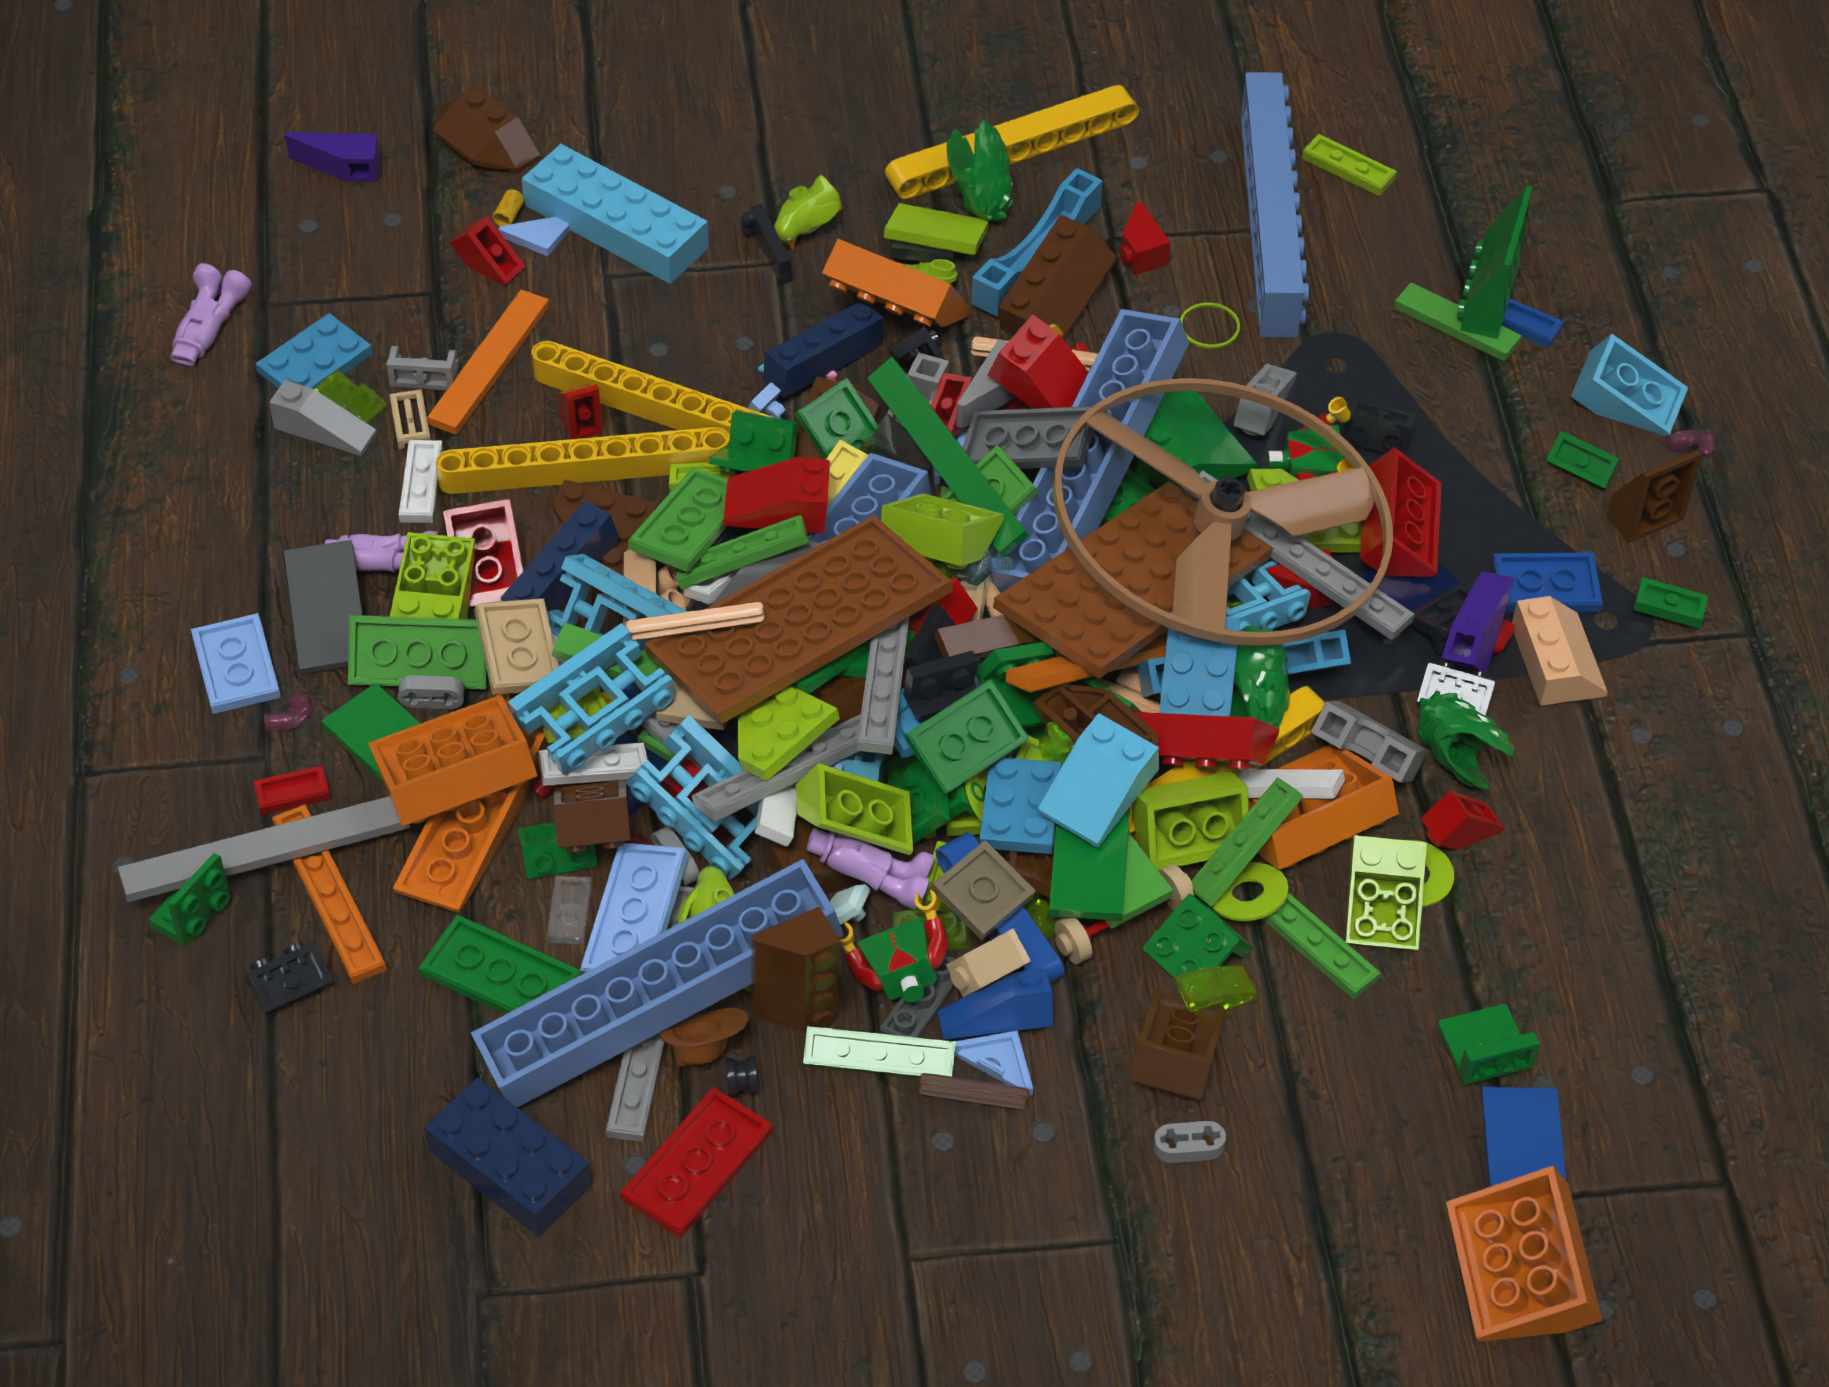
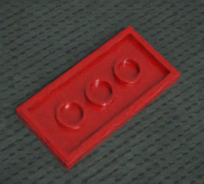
M713 1087L619 1193L620 1200L681 1240L774 1132L773 1124Z

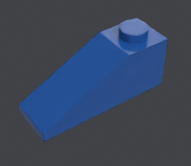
M1028 969L1022 972L1008 973L937 1011L943 1040L1053 1026L1052 989L1046 969Z

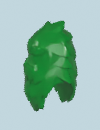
M982 119L979 128L975 129V151L973 154L967 137L963 138L957 129L952 130L951 137L947 140L946 144L947 160L952 171L955 187L962 193L963 205L966 211L987 221H1005L1007 217L1006 211L1013 202L1011 199L1012 178L1010 177L1011 168L1006 145L999 131L991 126L988 121Z
M1246 627L1247 632L1272 631L1271 628ZM1283 644L1238 645L1231 716L1255 717L1279 728L1284 712L1288 709L1290 703L1288 669L1286 665L1288 658L1286 656L1287 650H1285Z
M1436 690L1430 699L1423 697L1420 699V712L1418 716V736L1420 740L1433 749L1434 758L1442 766L1452 771L1459 781L1470 787L1475 786L1489 790L1490 783L1478 769L1476 756L1482 745L1488 743L1495 749H1500L1512 757L1515 748L1510 742L1507 733L1499 728L1494 720L1476 711L1474 705L1459 699L1457 693L1448 692L1440 694Z

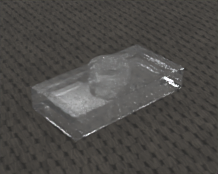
M555 876L547 932L548 943L584 945L592 890L591 877Z

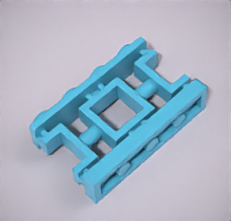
M585 554L566 556L561 569L566 571V574H562L560 581L573 587L565 611L562 612L559 609L548 611L547 615L551 632L556 637L559 636L564 622L575 626L579 615L588 619L584 629L603 636L604 634L600 633V629L609 608L627 617L628 621L645 618L646 616L654 617L688 611ZM591 585L604 592L597 595L593 606L585 602ZM653 638L635 641L639 644L641 649L646 651L644 643L648 642Z
M1268 559L1228 588L1227 596L1235 594L1243 604L1231 609L1226 605V618L1240 619L1239 631H1246L1247 626L1262 629L1271 628L1273 630L1276 627L1303 618L1306 615L1311 593L1306 588L1302 589L1298 584L1284 589L1267 572V568L1278 565L1274 560L1269 561ZM1266 596L1270 601L1267 602L1263 597Z
M622 623L508 701L515 721L521 729L524 727L528 735L544 725L557 740L547 749L549 758L553 763H557L558 769L563 775L572 769L576 770L582 767L589 757L600 749L604 750L610 747L617 737L629 729L637 728L647 716L657 709L660 710L668 706L673 697L676 696L673 679L670 675H665L661 668L646 677L635 666L633 661L641 656L640 646L631 639L630 631ZM617 662L624 672L611 680L604 671ZM635 683L642 692L629 701L622 690ZM600 685L614 701L589 717L576 701ZM561 701V704L568 712L555 720L547 710ZM578 722L586 732L572 741L565 730Z
M688 715L663 741L675 754L661 771L646 760L627 779L626 784L638 800L646 802L657 812V817L664 825L672 827L683 837V841L689 849L699 852L709 862V866L722 870L727 880H731L751 860L739 845L755 830L759 801L745 807L754 816L746 826L741 824L732 814L716 822L711 821L705 814L693 806V803L687 796L701 780L710 787L743 771L740 763ZM687 753L703 767L694 777L679 764ZM668 774L683 787L675 798L659 785ZM720 824L735 837L726 848L711 835Z

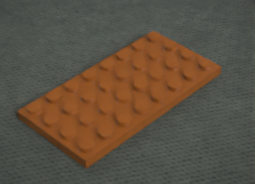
M1168 481L1080 541L1095 561L1118 583L1151 605L1172 613L1176 560L1200 535L1193 521L1198 501ZM1244 529L1240 536L1231 540L1228 588L1271 558L1273 547ZM1070 547L994 597L993 608L1098 679L1168 631V627L1143 616L1110 594L1083 567Z
M872 515L707 608L762 602L765 612L763 622L656 637L644 643L647 655L721 725L953 592V587L949 578L876 516Z

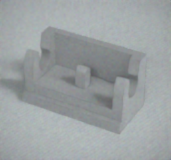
M399 346L391 347L386 365L389 384L392 387L447 390L457 377L459 369V359H455L457 350H449L447 361L430 360L428 358H402L401 355H398Z

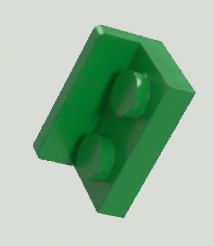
M555 822L517 828L525 873L528 879L597 866L595 844H590L587 850L579 852H567L566 847L558 848Z

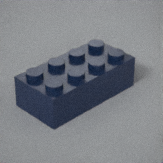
M478 1077L424 1127L430 1153L538 1237L592 1186L589 1162Z

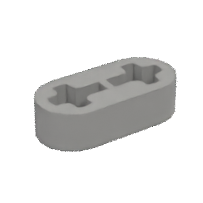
M406 676L400 680L398 700L404 706L411 708L455 709L463 704L465 685L460 679L450 676Z
M666 826L651 834L653 845L685 848L671 827ZM690 853L680 886H687L697 881L699 870Z
M1213 1121L1167 1124L1161 1126L1156 1131L1153 1150L1155 1155L1166 1163L1212 1160L1218 1158L1223 1153L1226 1133L1220 1124ZM1203 1136H1210L1211 1141H1214V1145H1207L1206 1141L1203 1140ZM1166 1139H1173L1176 1148H1169L1168 1143H1165Z

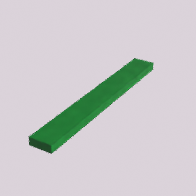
M890 357L867 379L961 503L1004 514V521L991 543L1005 557L1025 540L1029 533L899 363L893 357Z

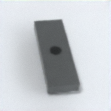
M947 954L945 955L942 965L936 969L937 981L923 988L924 995L920 1000L907 1002L901 997L879 1028V1034L921 1038L936 1017L937 1011L943 1007L956 988L951 981L950 972L946 966L955 958Z

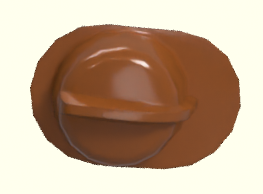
M738 1008L713 1010L676 1023L661 1031L660 1037L664 1042L672 1045L678 1066L706 1064L716 1060L726 1048L728 1037L735 1035L746 1026L748 1014Z

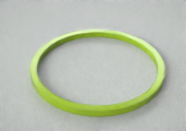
M1199 303L1189 307L1181 315L1182 326L1185 316L1189 312L1201 307L1219 308L1234 318L1237 324L1236 333L1232 338L1223 343L1203 344L1193 340L1186 334L1191 344L1201 348L1217 349L1225 347L1235 341L1240 332V321L1237 315L1231 309L1221 304Z

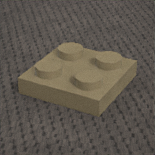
M986 840L933 882L931 890L981 940L1031 900L1036 892Z

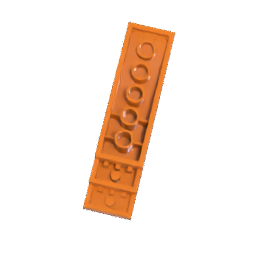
M520 693L502 694V697L505 700L509 710L510 707L508 701H510ZM541 726L529 735L524 730V727L520 728L527 741L538 776L529 779L523 785L510 786L499 790L488 798L475 799L464 803L453 811H443L429 816L393 887V892L457 913L461 912L531 792L530 787L541 773L538 760L539 750H548L547 747L553 744L548 743Z

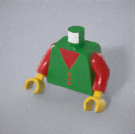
M1335 397L1328 405L1330 413H1323L1318 418L1340 434L1339 425H1335L1334 422L1336 420L1340 423L1347 422L1350 419L1351 412L1347 408V402L1342 397ZM1307 426L1287 434L1285 451L1267 452L1268 469L1286 470L1287 473L1298 480L1355 469L1334 446Z
M930 890L932 902L928 906H923L922 898L918 893L915 896V904L926 914V921L921 916L858 941V948L853 944L854 933L852 927L844 922L849 935L845 939H839L840 948H844L846 954L843 956L859 983L874 991L883 990L886 997L890 1000L903 997L907 1002H916L923 997V988L937 981L936 969L942 965L948 950V941L942 918L937 917L936 913L940 907V900L932 890Z

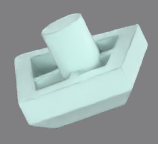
M866 884L856 885L837 892L831 899L830 903L836 912L840 925L851 918L854 922L864 918L866 913L862 907L870 892Z

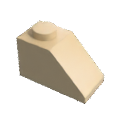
M1011 929L946 964L950 972L952 983L960 990L962 996L965 997L1027 964L1031 960L1015 930Z

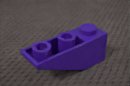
M285 132L288 157L344 181L377 182L381 158L378 134Z
M1481 571L1451 625L1442 656L1444 661L1456 665V670L1465 672L1478 670L1487 673L1515 580L1513 577Z

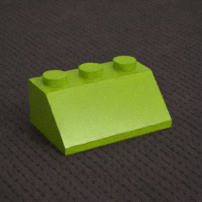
M922 493L882 505L881 521L927 561H943L947 563L949 568L964 569L967 568V564L982 560L1004 521V514Z
M817 763L796 783L797 815L816 827L910 855L913 852L909 791Z
M1231 771L1147 787L1142 790L1132 803L1133 826L1140 847L1158 870L1170 864L1182 866L1209 860L1249 812L1248 786Z

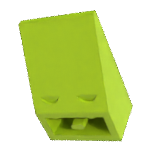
M408 532L390 616L467 619L475 538Z
M1354 835L1351 841L1345 940L1347 944L1419 950L1427 842Z

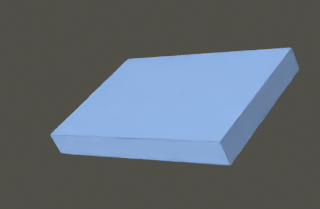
M258 613L191 629L212 714L281 698Z

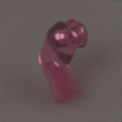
M1689 429L1666 436V444L1671 451L1697 444L1701 454L1711 453L1717 449L1714 441L1716 437L1711 432Z
M304 693L294 694L290 698L291 706L285 712L264 714L265 730L273 731L297 727L311 712L312 705L309 704V697Z

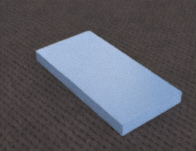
M624 843V846L617 848L580 968L583 974L667 930L689 857L686 848Z

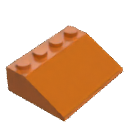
M837 239L822 271V274L830 281L829 286L842 293H846L847 290L858 293L856 296L858 299L874 305L875 301L883 303L887 311L898 316H902L904 312L914 316L913 321L928 328L932 324L943 328L970 316L973 311L951 284L840 239Z
M502 695L368 743L402 826L420 823L427 817L443 811H453L464 803L475 799L488 798L499 790L510 786L523 785L529 779L538 776L527 741Z
M1332 744L1277 768L1283 770H1343L1345 782L1334 799H1301L1257 853L1261 858L1279 870L1290 868L1298 861L1313 854L1322 853L1328 847L1338 842L1352 839L1354 835L1370 827L1382 825L1387 819L1399 814L1392 777L1347 749H1340ZM1248 798L1249 811L1260 798Z
M1554 1166L1446 1202L1476 1339L1479 1342L1566 1333L1603 1321L1569 1184Z

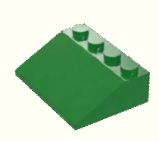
M1527 185L1487 228L1484 241L1478 240L1474 257L1478 260L1472 259L1469 271V278H1472V280L1466 279L1463 298L1467 299L1460 300L1457 318L1462 319L1460 331L1495 339L1499 338L1521 260L1533 186Z
M1196 391L1165 392L1144 437L1192 467L1198 474L1205 471L1216 480L1226 476L1236 478L1249 473L1250 469H1257V463ZM1134 455L1135 460L1158 488L1169 481L1182 489L1181 485Z

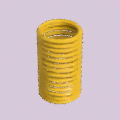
M513 189L506 191L493 214V220L497 225L505 226L513 223L525 201L519 191Z

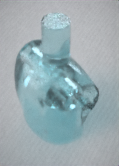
M990 544L982 560L967 564V568L964 569L948 567V572L951 578H958L970 585L978 586L989 576L992 570H1010L1012 568V559L1010 557H997V549L993 544Z

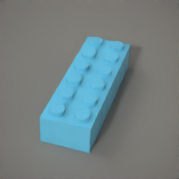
M563 144L557 146L521 178L525 200L524 206L547 218L557 217L570 224V230L669 284L676 280L709 248L708 221Z

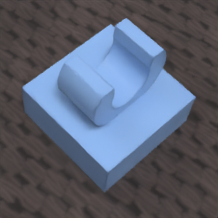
M771 382L751 401L748 409L781 419L780 416L786 410L776 401L781 390Z

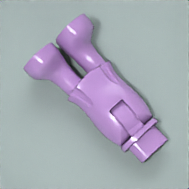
M205 263L197 265L193 272V281L199 289L196 300L191 301L189 311L176 330L175 339L172 342L173 351L170 355L172 361L193 366L197 358L204 356L205 351L214 342L222 323L229 318L230 311L249 294L252 288L251 281L243 273L230 270L222 278V275L215 267ZM220 295L218 302L215 301V299Z
M440 531L423 532V534L443 535ZM400 533L392 536L355 534L350 535L349 538L348 535H342L339 540L327 539L325 544L352 540L357 571H390L395 573L396 570H400L407 535L402 536Z
M813 828L806 848L807 851L819 855V861L823 864H827L842 874L866 882L875 891L880 889L896 899L902 906L911 910L918 908L915 904L917 893L923 899L929 883L927 876L934 860V855L920 852L910 862L899 861L892 858L890 852L882 851L865 841L839 833L835 834L832 831L826 833L816 828Z

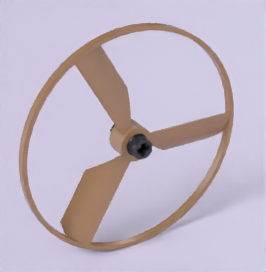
M1197 378L1165 379L1126 388L1098 402L1081 416L1064 439L1056 461L1052 491L1055 513L1060 529L1079 562L1100 585L1128 607L1159 624L1191 636L1236 645H1275L1301 641L1320 635L1338 627L1361 610L1376 592L1388 567L1393 544L1392 518L1382 487L1373 471L1349 442L1322 420L1289 401L1256 388L1232 382ZM1196 391L1230 395L1270 407L1299 421L1327 440L1355 469L1246 492L1243 483L1234 477H1221L1220 480L1206 484L1192 467L1105 412L1129 400L1165 392ZM1087 425L1199 497L1193 521L1200 535L1176 560L1172 614L1151 605L1112 578L1088 553L1069 520L1062 492V469L1069 448ZM1375 502L1383 533L1382 559L1378 572L1371 584L1351 605L1320 622L1300 628L1270 632H1247L1225 629L1231 540L1236 539L1242 533L1249 511L1272 521L1291 536H1298L1364 521Z

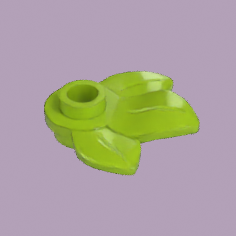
M936 259L931 262L919 261V264L914 265L902 264L949 284L957 279L955 264L948 260Z

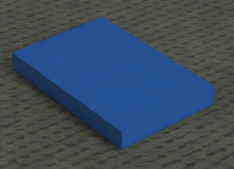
M1594 552L1493 554L1492 565L1494 574L1509 576L1515 579L1505 613H1514L1518 600L1551 596L1575 612H1601L1603 602Z
M1482 1087L1480 1096L1488 1187L1550 1166H1554L1566 1180L1557 1089Z

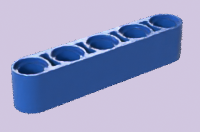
M967 832L937 848L935 855L942 871L946 873L980 844L972 834ZM1023 906L988 935L990 940L1011 929L1015 930L1031 961L1015 969L1013 973L1028 969H1046L1050 983L1064 976L1065 971L1060 958Z

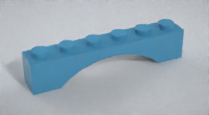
M1076 168L1059 186L1044 215L1029 235L1006 255L989 259L972 277L971 304L998 317L999 305L1060 214L1085 224L1100 209L1103 180Z
M1345 630L1325 632L1301 641L1283 644L1285 650H1287L1286 656L1288 661L1286 665L1288 675L1339 668L1351 664ZM1165 657L1148 659L1137 665L1143 698L1161 695Z

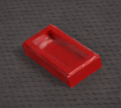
M323 765L253 781L261 815L331 800Z

